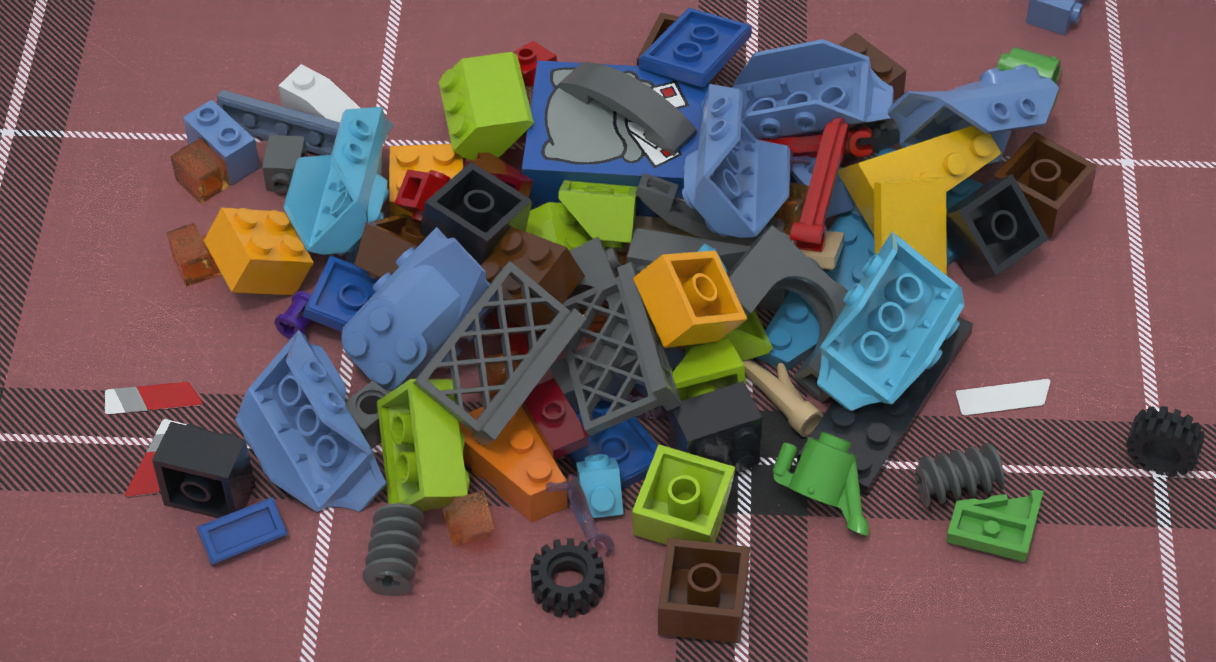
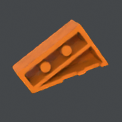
M522 406L519 407L498 437L485 446L472 437L473 432L459 421L460 431L463 433L465 440L463 459L471 467V472L479 479L483 477L497 489V494L530 522L533 523L568 508L566 479ZM481 407L468 412V414L477 419L484 409Z

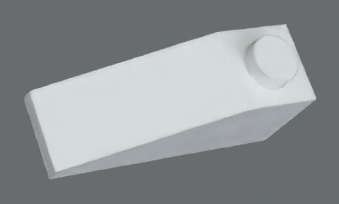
M302 64L278 85L281 104L286 108L337 122L341 121L342 114L346 109L360 108L330 79Z

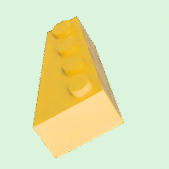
M972 125L839 169L837 173L874 234V182L942 177L946 178L947 192L1002 153L991 134H986Z

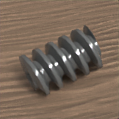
M989 443L983 444L980 450L974 446L966 448L964 453L958 449L950 452L949 457L941 452L935 455L934 461L929 456H922L915 470L918 493L925 508L930 507L931 495L935 494L938 502L942 505L946 503V492L948 491L951 492L955 501L961 500L962 488H966L971 498L977 496V485H981L986 495L992 493V482H996L1001 490L1004 489V472L1001 458L994 446Z
M392 503L380 507L373 515V526L370 531L371 539L368 543V554L365 558L366 567L363 570V580L375 592L388 596H398L412 590L413 585L410 581L416 575L414 566L418 563V555L416 553L420 549V541L418 539L422 536L423 530L421 525L425 521L424 513L419 508L403 503Z

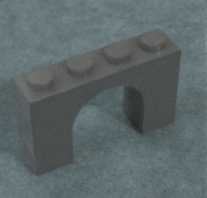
M772 225L752 243L727 275L746 317L751 314L768 291L774 289L792 291L805 299L812 307L819 323V339L815 349L793 378L822 403L831 396L817 386L822 358L820 346L846 306L843 299L848 291L843 285L836 283L814 259L807 257L792 243L788 235L777 230Z
M599 237L570 250L571 255L585 277L567 299L619 277L617 268L622 266L621 261L614 248L606 249ZM619 291L607 296L604 300L603 305L608 306L609 310L613 311L620 299ZM618 321L609 337L622 341L629 329V325ZM593 343L577 351L576 354L586 357ZM605 344L596 361L608 365L617 348ZM627 352L618 369L630 373L638 359L637 355ZM565 357L553 363L550 369L555 381L576 413L580 410ZM591 368L583 381L584 385L594 388L603 371ZM613 375L604 392L610 395L618 393L625 379Z

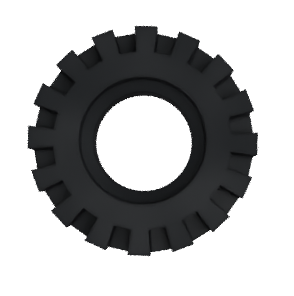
M1154 406L1148 407L1147 412L1142 409L1135 416L1126 441L1127 453L1129 456H1134L1132 461L1137 465L1143 462V469L1147 471L1154 468L1156 469V474L1161 476L1164 471H1167L1169 477H1176L1177 471L1182 476L1186 475L1188 470L1192 471L1195 468L1205 436L1204 431H1200L1202 426L1198 422L1192 423L1193 417L1189 414L1185 417L1180 416L1181 410L1174 409V413L1168 412V407L1161 406L1159 411Z
M567 538V545H561L560 539L554 540L553 549H550L547 544L541 547L542 555L535 554L533 558L534 564H531L530 569L532 594L534 593L536 603H542V610L547 613L553 607L554 616L560 618L563 611H568L569 618H576V610L580 609L582 615L589 613V604L595 608L599 604V597L602 598L604 594V562L602 557L598 558V551L594 547L588 551V543L582 540L579 546H574V538ZM568 569L578 571L584 577L581 583L571 587L559 586L552 580L555 573Z

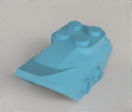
M382 107L346 109L342 114L332 154L300 157L296 161L283 208L307 251L323 255L336 253L339 256L346 252L352 253L361 241L365 224L383 219V213L380 211L382 204L389 195V189H387V179L381 176L382 147L394 125L393 122L388 121Z
M893 231L879 253L874 254L861 270L864 274L863 278L859 283L853 285L845 295L843 301L846 303V306L820 346L822 358L817 386L849 411L877 402L893 404L925 369H930L942 355V350L939 348L943 341L948 339L958 328L960 322L957 318L964 308L962 288Z

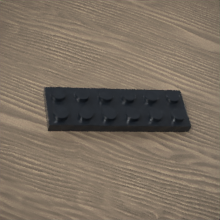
M960 317L957 318L960 324L956 331L948 339L944 340L939 349L942 350V355L930 369H925L893 404L877 402L849 411L834 400L810 435L811 438L818 440L822 431L851 442L848 452L857 456L860 493L868 496L969 338L972 333L973 323ZM805 444L798 453L797 463L800 460Z

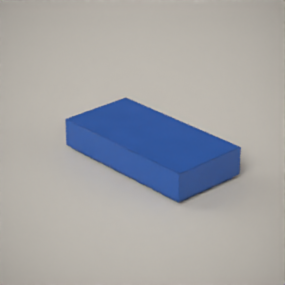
M273 497L196 527L211 565L287 535Z

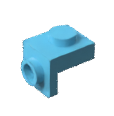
M595 454L585 457V461L577 462L576 467L579 476L583 518L623 515L620 472L616 459L609 458L605 454Z

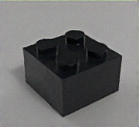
M470 162L425 202L420 234L428 237L437 227L448 239L455 238L481 266L511 227L526 231L532 200L473 162Z
M1013 174L986 183L946 210V237L971 282L997 276L1049 240Z
M744 381L681 401V406L669 410L670 448L734 466L735 471L738 472L748 470L753 465L760 463L762 415Z
M170 422L152 459L164 505L214 518H220L245 508L255 487L246 440L231 433L220 434L203 430L193 424L182 425Z

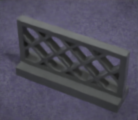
M508 261L413 384L473 432L472 437L485 446L498 437L587 318L575 308L571 311L568 310L511 261ZM508 275L521 285L522 299L503 300L501 284ZM495 293L496 301L488 302L492 295ZM530 293L536 298H530ZM544 304L556 315L548 325L534 326L531 305ZM523 305L526 327L507 328L505 307ZM497 308L500 329L480 331L478 313L482 309ZM472 323L473 331L465 332L468 326ZM535 332H542V334L536 340ZM527 333L529 351L526 355L511 356L508 334ZM501 335L504 357L484 358L481 337ZM474 337L477 359L457 361L455 343L461 338ZM448 353L449 362H441ZM520 361V363L513 370L512 362ZM505 363L507 380L503 385L488 386L485 364ZM478 365L480 387L461 389L458 367ZM450 368L453 390L440 391L427 379L435 369ZM489 392H497L490 401ZM481 393L484 410L477 419H474L464 410L462 395ZM447 396H454L455 402Z
M632 262L617 268L619 277L567 299L563 304L570 311L574 308L576 310L580 308L587 310L584 314L587 319L566 345L564 352L584 429L589 436L662 405L669 411L682 405L666 349L656 333L653 322L633 280L639 274V271ZM619 291L620 299L613 311L601 307L607 296ZM596 314L608 317L599 334L587 330ZM618 321L629 325V329L622 341L609 337ZM583 337L595 341L586 357L575 352ZM605 344L617 348L608 365L596 361ZM627 352L638 357L630 373L618 369ZM591 368L603 371L594 388L585 386L583 382ZM613 375L625 379L617 396L604 392ZM635 383L645 386L648 393L647 397L633 403L626 400ZM600 399L612 403L606 415L593 420L592 412Z

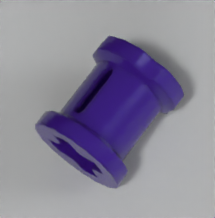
M304 291L295 292L291 299L292 304L286 312L276 317L274 324L277 330L286 338L291 339L298 330L306 336L305 329L312 320L303 317L306 308L305 305L308 304L311 294Z

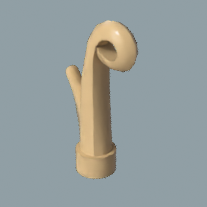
M749 359L742 361L745 366V376L788 419V424L802 437L811 435L824 415L810 401H805L800 396L789 378L786 366L783 363H778L777 378L768 370Z

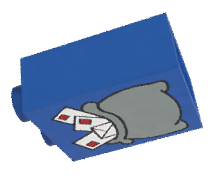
M537 61L531 102L534 124L527 130L522 164V174L533 180L529 199L532 200L530 211L548 202L562 203L558 199V195L564 180L638 187L643 173L678 184L679 186L674 198L684 200L682 189L684 188L685 159L688 154L698 150L702 120L701 102L705 98L710 81L702 88L639 69V66L602 64L622 71L655 90L674 105L697 129V135L673 156L646 140L643 127L595 99L587 105L559 88V83L581 63ZM637 196L635 216L660 217Z

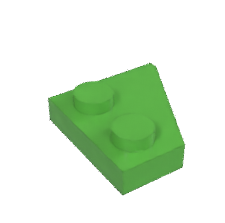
M1031 490L1028 497L1008 499L1007 494L990 496L985 500L974 498L956 501L946 542L1026 562L1044 491Z

